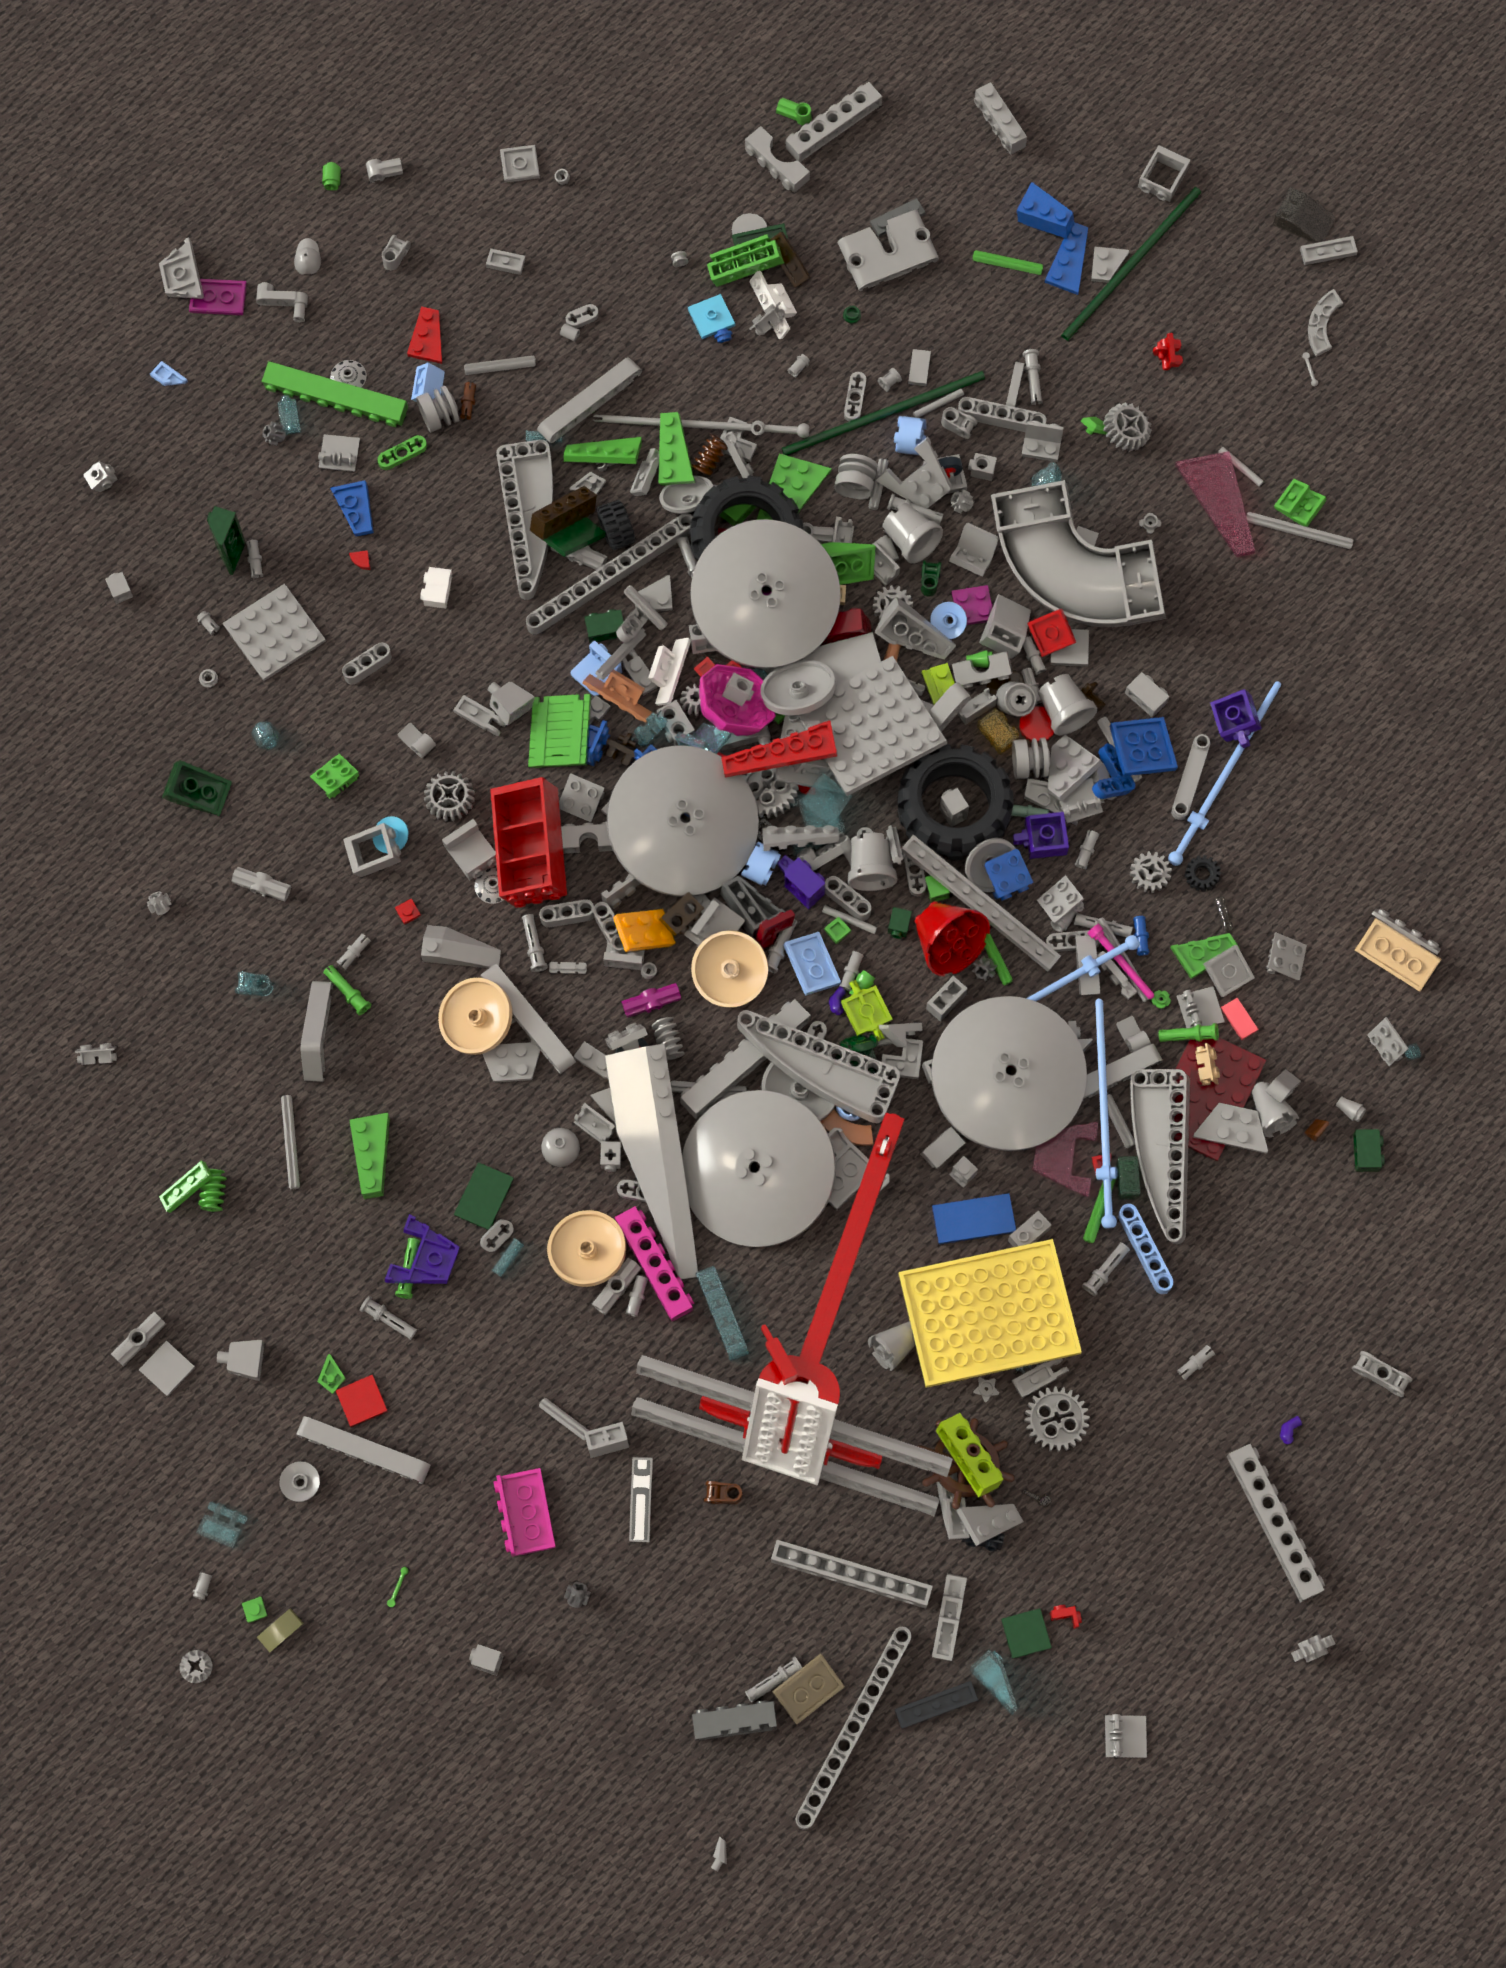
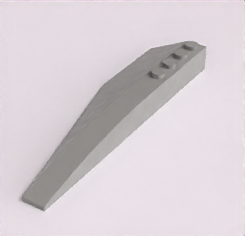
M665 1044L645 1046L606 1055L605 1060L616 1132L622 1142L623 1149L630 1161L631 1168L638 1180L639 1187L654 1218L655 1225L662 1237L663 1244L667 1249L677 1277H680L681 1280L699 1277Z

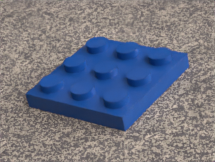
M1164 717L1113 722L1110 724L1109 727L1123 776L1176 771L1178 766Z

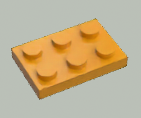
M663 909L616 914L613 917L625 952L670 947L675 944L672 933L659 920L665 914Z

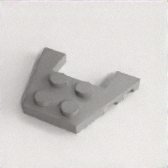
M927 437L914 449L926 461L924 465L904 481H901L890 468L876 479L878 483L905 499H910L913 504L929 508L952 489L949 478L937 459L938 455L936 451H933L931 441Z
M532 1040L529 1043L499 1044L494 1049L483 1053V1057L494 1083L527 1081L533 1079L540 1049Z

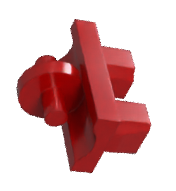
M1167 333L1165 339L1157 342V346L1153 348V354L1158 356L1159 360H1162L1163 370L1179 367L1183 363L1182 356L1175 354V351L1178 352L1181 349V340L1175 339L1173 333Z

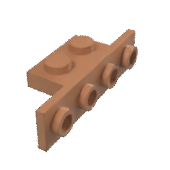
M616 670L610 673L605 683L591 674L582 683L589 690L602 695L605 700L615 703L621 710L631 713L640 721L646 723L653 714V712L638 704L645 688Z

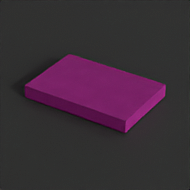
M200 279L204 298H190V313L243 315L247 282Z

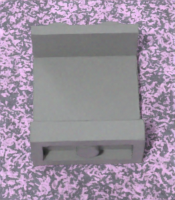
M474 819L442 839L444 847L469 881L480 877L483 871L497 865L496 851H494L479 831L478 824Z

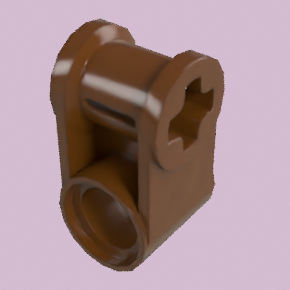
M706 1481L705 1483L707 1486L705 1503L738 1504L743 1498L742 1489L737 1484ZM731 1490L739 1491L737 1498L731 1499L728 1497Z

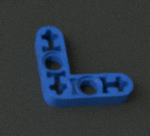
M1107 743L1098 752L1111 778L1099 780L1092 787L1094 795L1100 799L1126 795L1135 788L1133 778L1131 776H1123L1116 748Z

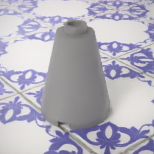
M1259 1082L1254 1086L1252 1095L1264 1135L1266 1137H1274L1272 1133L1279 1130L1280 1134L1287 1132L1297 1124L1296 1118L1299 1119L1298 1114L1285 1100L1279 1103L1265 1092L1270 1085L1269 1083Z
M910 1321L875 1334L868 1339L869 1348L873 1346L875 1350L872 1353L883 1368H890V1371L894 1370L915 1346Z

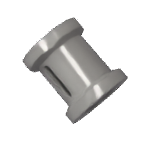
M891 368L889 373L884 377L878 378L877 381L888 392L890 387L896 382H901L902 378L894 368Z

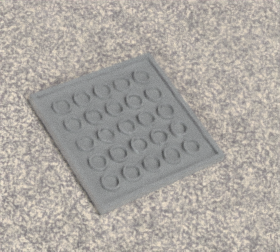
M893 656L837 684L831 699L820 708L809 713L797 715L806 730L820 723L831 721L837 757L824 760L846 796L947 744V740Z

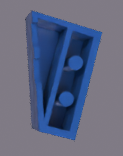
M1031 182L1017 209L1018 222L1067 239L1074 226L1073 212Z

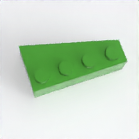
M388 1113L350 1120L361 1193L364 1199L380 1197L384 1194L390 1125Z

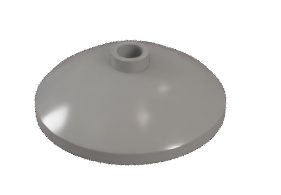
M693 475L696 483L666 485L660 493V503L665 510L672 513L685 514L694 512L704 494L713 487L712 482L705 477Z
M991 838L979 843L970 852L966 860L965 873L967 879L983 892H994L995 889L984 867L985 861L988 858V861L1016 848L1009 841L1001 838Z

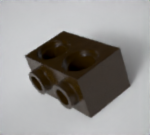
M687 892L659 920L674 936L678 933L682 935L689 929L688 924L692 920L696 922L701 917V911L704 907L690 892ZM686 904L694 906L693 914L686 912ZM673 917L680 919L681 924L679 927H675L672 924Z

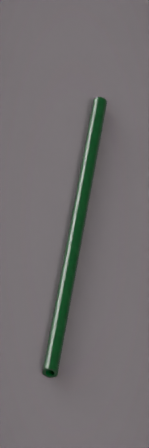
M1194 187L1063 332L1062 338L1068 341L1201 194L1199 188Z
M980 371L792 443L782 447L781 450L786 456L985 380L984 373Z

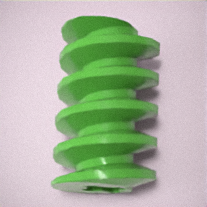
M209 1169L213 1177L200 1187L203 1192L199 1194L202 1200L198 1204L202 1210L211 1212L223 1211V1208L219 1207L218 1204L224 1203L223 1200L219 1199V1196L225 1195L224 1192L220 1191V1189L226 1188V1185L221 1184V1181L227 1180L226 1177L221 1176L225 1171Z

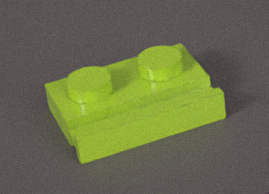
M948 663L932 667L929 670H922L931 701L935 705L943 694L955 684Z

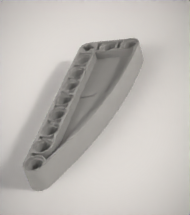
M545 440L507 444L497 449V460L518 592L524 600L532 599L536 593L549 547L546 542L530 531L532 513L551 504L554 499L550 448ZM541 449L545 450V451L542 452V453L537 452V451H539V450H541ZM522 452L527 453L526 455H520ZM507 471L512 472L509 475L504 474ZM508 488H514L513 491H507ZM512 504H516V505H517V506L514 507V508L509 507V506L512 505ZM513 521H520L518 524H512ZM517 537L523 538V539L520 540V541L514 540V539H516ZM519 554L525 555L522 558L517 557ZM521 571H528L527 574H520ZM526 587L531 588L529 591H523Z
M748 1010L740 1012L737 1020V1027L740 1032L784 1073L811 1092L847 1112L872 1123L883 1121L900 1079V1071L897 1068ZM749 1019L751 1023L746 1025L741 1020ZM767 1026L769 1030L764 1032L759 1027ZM785 1033L787 1037L782 1039L777 1034ZM803 1040L805 1044L800 1046L795 1041ZM821 1047L823 1051L818 1053L813 1048ZM839 1054L841 1058L836 1060L831 1055ZM857 1061L859 1066L854 1067L849 1062ZM875 1068L877 1073L872 1074L868 1069ZM890 1075L894 1077L892 1080L888 1079ZM886 1092L889 1097L882 1098L879 1093ZM879 1109L882 1114L875 1115L872 1110Z
M1139 1069L1131 1075V1113L1139 1165L1149 1199L1166 1238L1173 1244H1181L1186 1237L1190 1078L1184 1071L1179 1069ZM1163 1075L1165 1077L1164 1082L1157 1084V1077ZM1145 1076L1144 1083L1137 1084L1138 1077ZM1181 1076L1183 1080H1180V1083H1178L1176 1079H1179ZM1183 1095V1101L1175 1103L1176 1096ZM1177 1114H1183L1182 1121L1178 1123L1174 1121ZM1182 1133V1139L1179 1142H1174L1175 1134ZM1181 1152L1182 1158L1179 1161H1174V1154ZM1178 1171L1181 1172V1178L1176 1181L1173 1180V1174ZM1175 1191L1181 1192L1178 1200L1172 1199V1194ZM1179 1210L1180 1217L1175 1220L1172 1219V1213ZM1174 1230H1179V1237L1172 1239L1171 1233Z

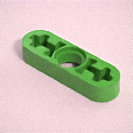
M417 435L382 452L378 456L379 467L383 470H389L423 453L427 448L425 438ZM418 441L419 443H421L422 447L419 448L418 446H416L415 442ZM401 449L407 451V455L404 457L398 456L397 453ZM384 458H386L387 460H389V463H388V464H386L385 462H383V459H384Z

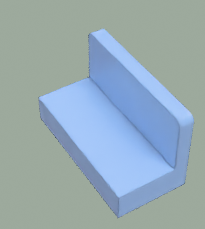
M430 363L418 366L411 400L416 401V396L428 393L434 399V389H437L441 395L440 387L443 385L445 372Z

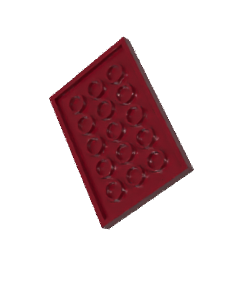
M1221 1038L1215 1041L1214 1039H1203L1201 1042L1195 1039L1189 1040L1176 1069L1184 1071L1190 1078L1188 1148L1218 1161L1225 1145L1193 1138V1135L1218 1103L1244 1108L1266 1062L1265 1059ZM1205 1043L1209 1044L1216 1051L1217 1059H1215V1066L1218 1067L1220 1072L1218 1084L1210 1081V1085H1203L1200 1082L1198 1068L1205 1067V1064H1197L1195 1051H1197L1199 1046L1206 1048ZM1181 1076L1179 1079H1176L1178 1083H1180V1080H1183ZM1177 1095L1175 1103L1182 1102L1183 1095ZM1177 1114L1174 1121L1177 1123L1182 1121L1183 1114ZM1177 1133L1174 1136V1141L1179 1142L1182 1139V1133Z

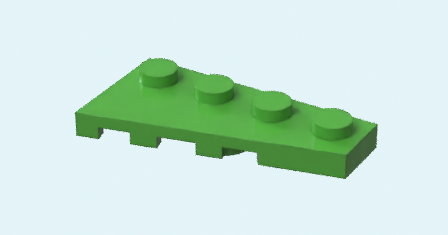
M678 412L660 413V485L696 483L688 455V447L685 442L681 417Z
M642 437L567 445L563 455L564 462L636 464L642 445Z

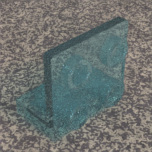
M702 723L693 736L678 732L675 739L679 746L698 747L717 754L731 737V733L720 731L712 725Z

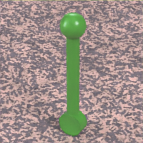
M407 1567L401 1568V1576L392 1598L387 1601L389 1607L395 1606V1598L404 1576L409 1571Z

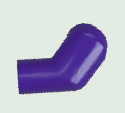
M838 987L829 999L830 1010L837 1016L844 1012L840 1000L846 994V991L842 987Z
M1298 1416L1281 1426L1280 1438L1284 1444H1291L1293 1442V1429L1302 1425Z

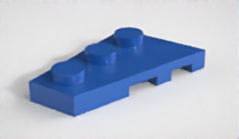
M364 480L330 488L355 536L374 533L367 482Z

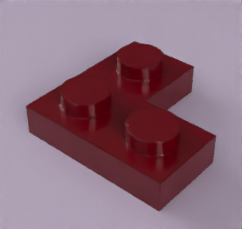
M793 911L780 912L776 917L761 922L756 941L763 949L774 944L778 932L792 926L795 918Z

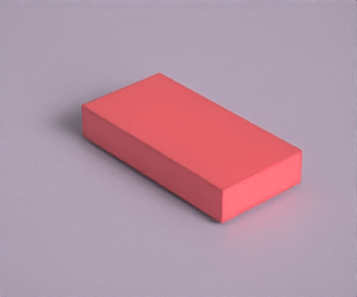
M1238 998L1221 1007L1222 1012L1241 1040L1258 1031L1257 1026Z

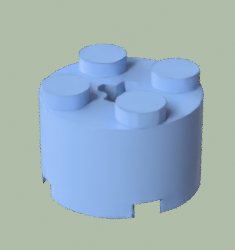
M899 416V432H895L894 443H896L895 451L903 454L919 455L914 449L926 438L924 435L926 419Z
M758 841L741 876L759 885L763 884L766 886L773 872L770 868H775L781 855L772 848H770V851H764L763 844Z

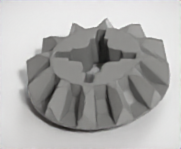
M200 1650L189 1651L183 1656L179 1664L181 1675L191 1683L205 1681L212 1671L211 1658ZM189 1661L194 1663L200 1661L199 1667L203 1671L194 1670L191 1672L193 1667Z

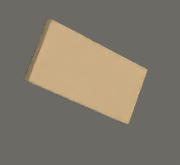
M1375 918L1355 949L1356 952L1418 991L1422 990L1441 961V958Z

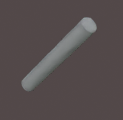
M959 389L913 412L916 418H919L963 396L964 392L962 389Z
M1224 447L1218 451L1256 485L1260 487L1264 483L1260 477Z
M826 905L822 910L825 914L835 918L840 917L842 921L875 934L878 928Z

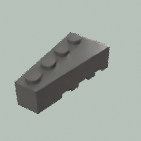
M759 1701L753 1705L748 1703L738 1704L735 1708L729 1709L728 1706L717 1707L716 1711L708 1712V1709L696 1710V1714H692L695 1741L777 1730L773 1701Z

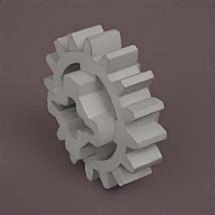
M891 585L890 590L883 587V593L877 592V597H874L873 600L875 603L873 604V610H875L874 615L879 616V621L884 610L895 597L913 607V602L910 601L911 595L906 596L907 590L901 592L900 586L895 590ZM881 602L883 603L882 605H884V609H883V610L881 609V606H880Z
M1148 851L1147 856L1141 853L1140 859H1134L1135 864H1131L1130 869L1133 871L1130 872V876L1134 877L1132 883H1138L1137 889L1144 887V892L1150 889L1151 893H1154L1155 888L1161 891L1162 885L1167 886V880L1171 878L1169 873H1171L1172 868H1167L1170 862L1163 861L1165 856L1157 857L1158 852H1155L1154 856H1152L1150 851ZM1149 869L1153 870L1152 874H1149Z
M1319 1634L1299 1643L1300 1649L1291 1654L1295 1662L1305 1658L1306 1662H1310L1328 1654L1326 1648L1335 1645L1332 1635L1322 1639Z

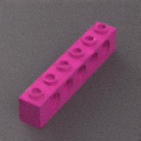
M634 1206L616 1216L615 1221L622 1229L625 1240L673 1322L693 1311L692 1305L694 1302L689 1293L685 1295L682 1289L685 1286L680 1277L676 1278L672 1272L675 1268L671 1261H666L663 1254H665L662 1245L660 1243L656 1244L654 1240L656 1235L651 1226L647 1228L644 1222L646 1220L642 1210L638 1211ZM634 1226L642 1228L641 1232L637 1234L633 1233L631 1229ZM645 1242L651 1244L649 1250H642L640 1246ZM653 1259H658L661 1264L658 1267H652L650 1262ZM662 1276L670 1278V1282L667 1284H662L659 1280ZM672 1293H678L680 1298L672 1301L669 1299V1296Z

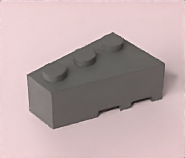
M740 876L722 885L720 895L731 910L745 919L742 926L752 938L757 936L761 922L776 917L780 912H785L782 908L779 909L772 904L770 899L759 894L757 889Z

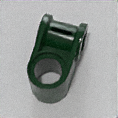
M923 560L921 592L924 596L931 597L936 594L938 579H940L941 562L929 563ZM931 584L933 585V587H927L925 585Z

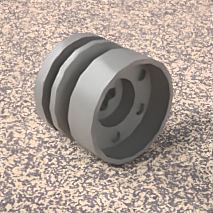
M445 385L440 387L442 396L437 389H434V399L428 393L416 396L420 413L430 433L442 428L441 419L448 426L451 425L449 416H451L454 423L459 422L456 402Z
M843 455L840 458L839 473L836 476L834 485L835 491L844 497L860 500L868 499L872 495L873 480L876 477L878 467L877 463L864 455Z
M1036 738L1032 739L1031 747H1028L1026 739L1012 741V762L1015 779H1028L1030 770H1033L1034 777L1038 778L1040 769L1042 777H1048L1050 751L1046 738L1039 739V747Z

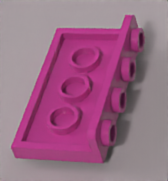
M538 1468L504 1476L497 1475V1481H494V1488L496 1493H500L501 1500L497 1501L499 1513L503 1512L504 1515L501 1525L503 1533L507 1532L508 1540H505L506 1551L511 1552L512 1557L556 1548L541 1469Z

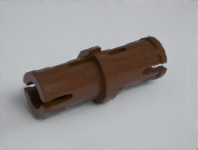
M466 382L464 396L461 398L460 418L465 419V413L467 412V419L471 420L472 408L475 405L476 384L471 383V389H469L470 382Z

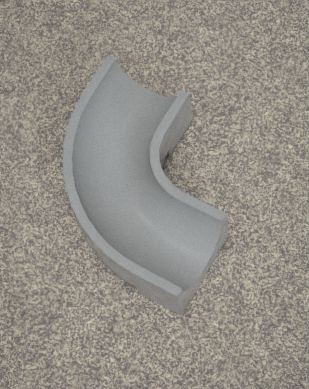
M1065 480L991 495L997 532L1006 560L1023 587L1044 607L1052 612L1062 608L1066 619L1096 627L1130 626L1166 619L1152 540L1115 546L1112 549L1098 548L1087 543L1075 529L1068 487Z

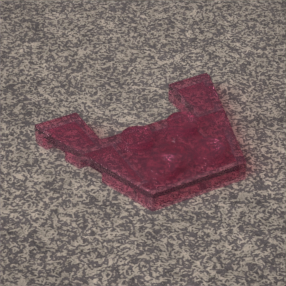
M1098 1122L1064 1128L1049 1141L1036 1146L1033 1171L1085 1197H1089L1091 1178L1072 1176L1071 1170L1075 1139L1096 1141Z

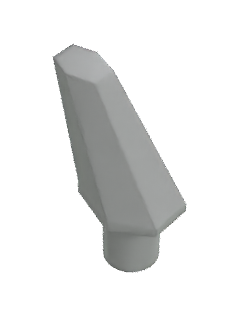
M720 1836L713 1855L716 1859L711 1866L717 1872L723 1863L727 1864L726 1841Z

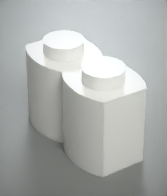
M429 567L428 572H425L424 583H426L425 589L421 590V600H423L424 606L447 608L452 580L451 570Z

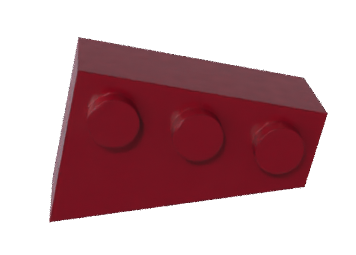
M851 608L845 612L838 611L835 623L821 645L872 633L871 621L859 608Z

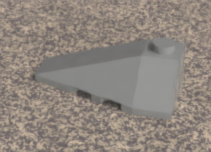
M895 597L884 610L875 630L877 635L891 644H899L907 649L919 650L924 654L945 659L956 647L954 642L898 597Z
M427 925L421 951L423 962L490 968L494 964L499 966L501 950L448 927Z

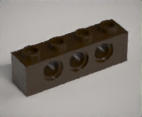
M582 486L532 513L530 531L541 540H544L595 512L597 494L586 486Z

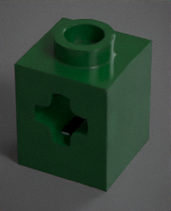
M893 907L888 927V934H891V937L896 939L906 938L912 911Z

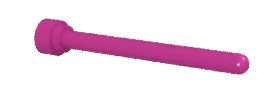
M1098 923L1087 934L1092 939L1098 940L1109 952L1115 947L1104 936V929ZM1121 954L1114 957L1116 962L1148 999H1153L1154 993Z

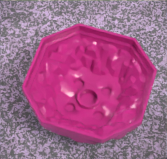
M716 664L700 678L699 697L703 716L712 722L718 730L727 731L736 736H749L760 732L776 717L775 712L769 710L763 703L761 685L764 680L753 670ZM733 673L754 682L751 689L754 693L750 701L746 700L743 706L722 697Z

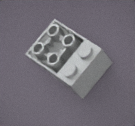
M998 594L979 643L998 653L1008 651L1009 657L1011 659L1020 653L1024 643L1031 610Z

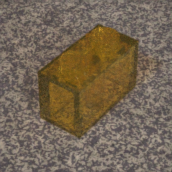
M994 709L978 721L977 728L1000 755L1012 747L1013 740L1019 739L1017 729L1014 726L1011 727L1007 722L1006 716L1002 712L999 713L997 709Z

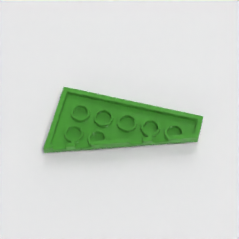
M779 454L769 484L774 482L783 488V493L788 498H793L799 508V513L812 494L822 484L823 480L830 474L832 468ZM760 509L757 520H773L764 510Z

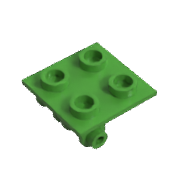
M338 754L310 777L326 792L325 794L330 799L332 797L335 798L341 792L339 788L344 791L343 785L349 787L355 780H358L359 772Z

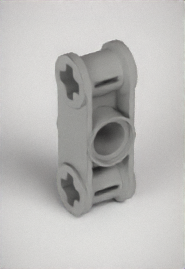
M1365 1351L1360 1352L1357 1364L1352 1367L1354 1372L1369 1378L1399 1397L1404 1396L1405 1388L1408 1383L1412 1382V1378L1406 1373L1398 1371ZM1384 1370L1387 1377H1379L1377 1371Z

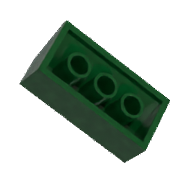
M214 506L213 511L208 514L207 522L218 552L229 574L233 575L246 542L236 512Z

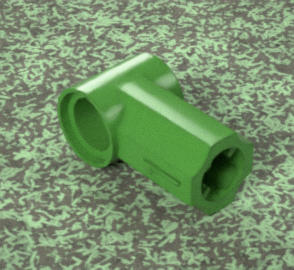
M785 98L779 100L776 109L777 114L796 120L800 125L811 122L812 116L809 104H798Z

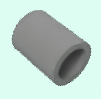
M564 324L560 331L561 336L572 341H576L580 334L579 329L568 324Z

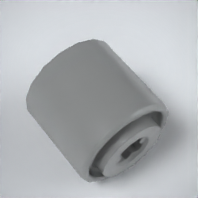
M1007 682L1002 684L996 694L998 708L1008 715L1025 716L1034 709L1036 704L1034 690L1024 683ZM1017 696L1022 697L1021 703H1016L1018 700Z

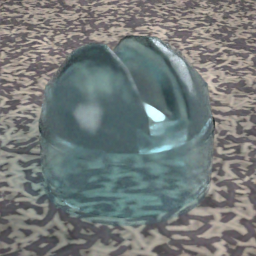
M1416 1043L1407 1046L1409 1049L1405 1052V1056L1408 1059L1414 1060L1421 1057L1420 1049Z

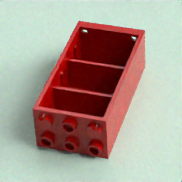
M540 777L490 789L499 897L516 908H522L529 903L540 904L543 903V900H558L561 896H566L567 888L558 788L545 778Z

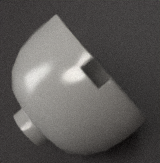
M562 1127L554 1128L543 1138L541 1144L542 1155L553 1166H568L579 1155V1140L569 1129Z

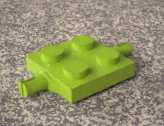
M857 980L851 981L849 984L854 993L842 1000L841 1004L857 1036L866 1032H873L877 1036L878 1041L883 1040L885 1037L879 1029V1025L889 1023L893 1019L876 985L869 989L861 990Z

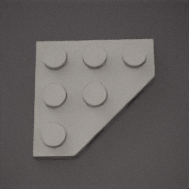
M1064 735L1051 747L1048 791L1062 802L1102 765L1101 760L1070 737Z

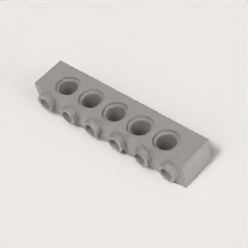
M870 82L860 85L855 92L846 95L838 104H833L828 111L816 116L811 123L803 125L795 134H790L786 139V149L799 162L803 161L881 106V94Z

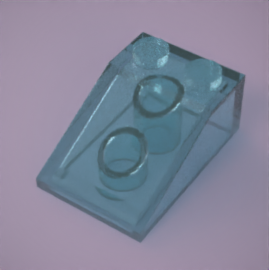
M988 1650L971 1666L969 1671L1013 1715L1018 1708L1004 1665L1001 1662L1003 1659L996 1651L991 1652Z

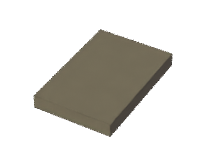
M819 1654L772 1692L797 1725L845 1686L823 1655Z

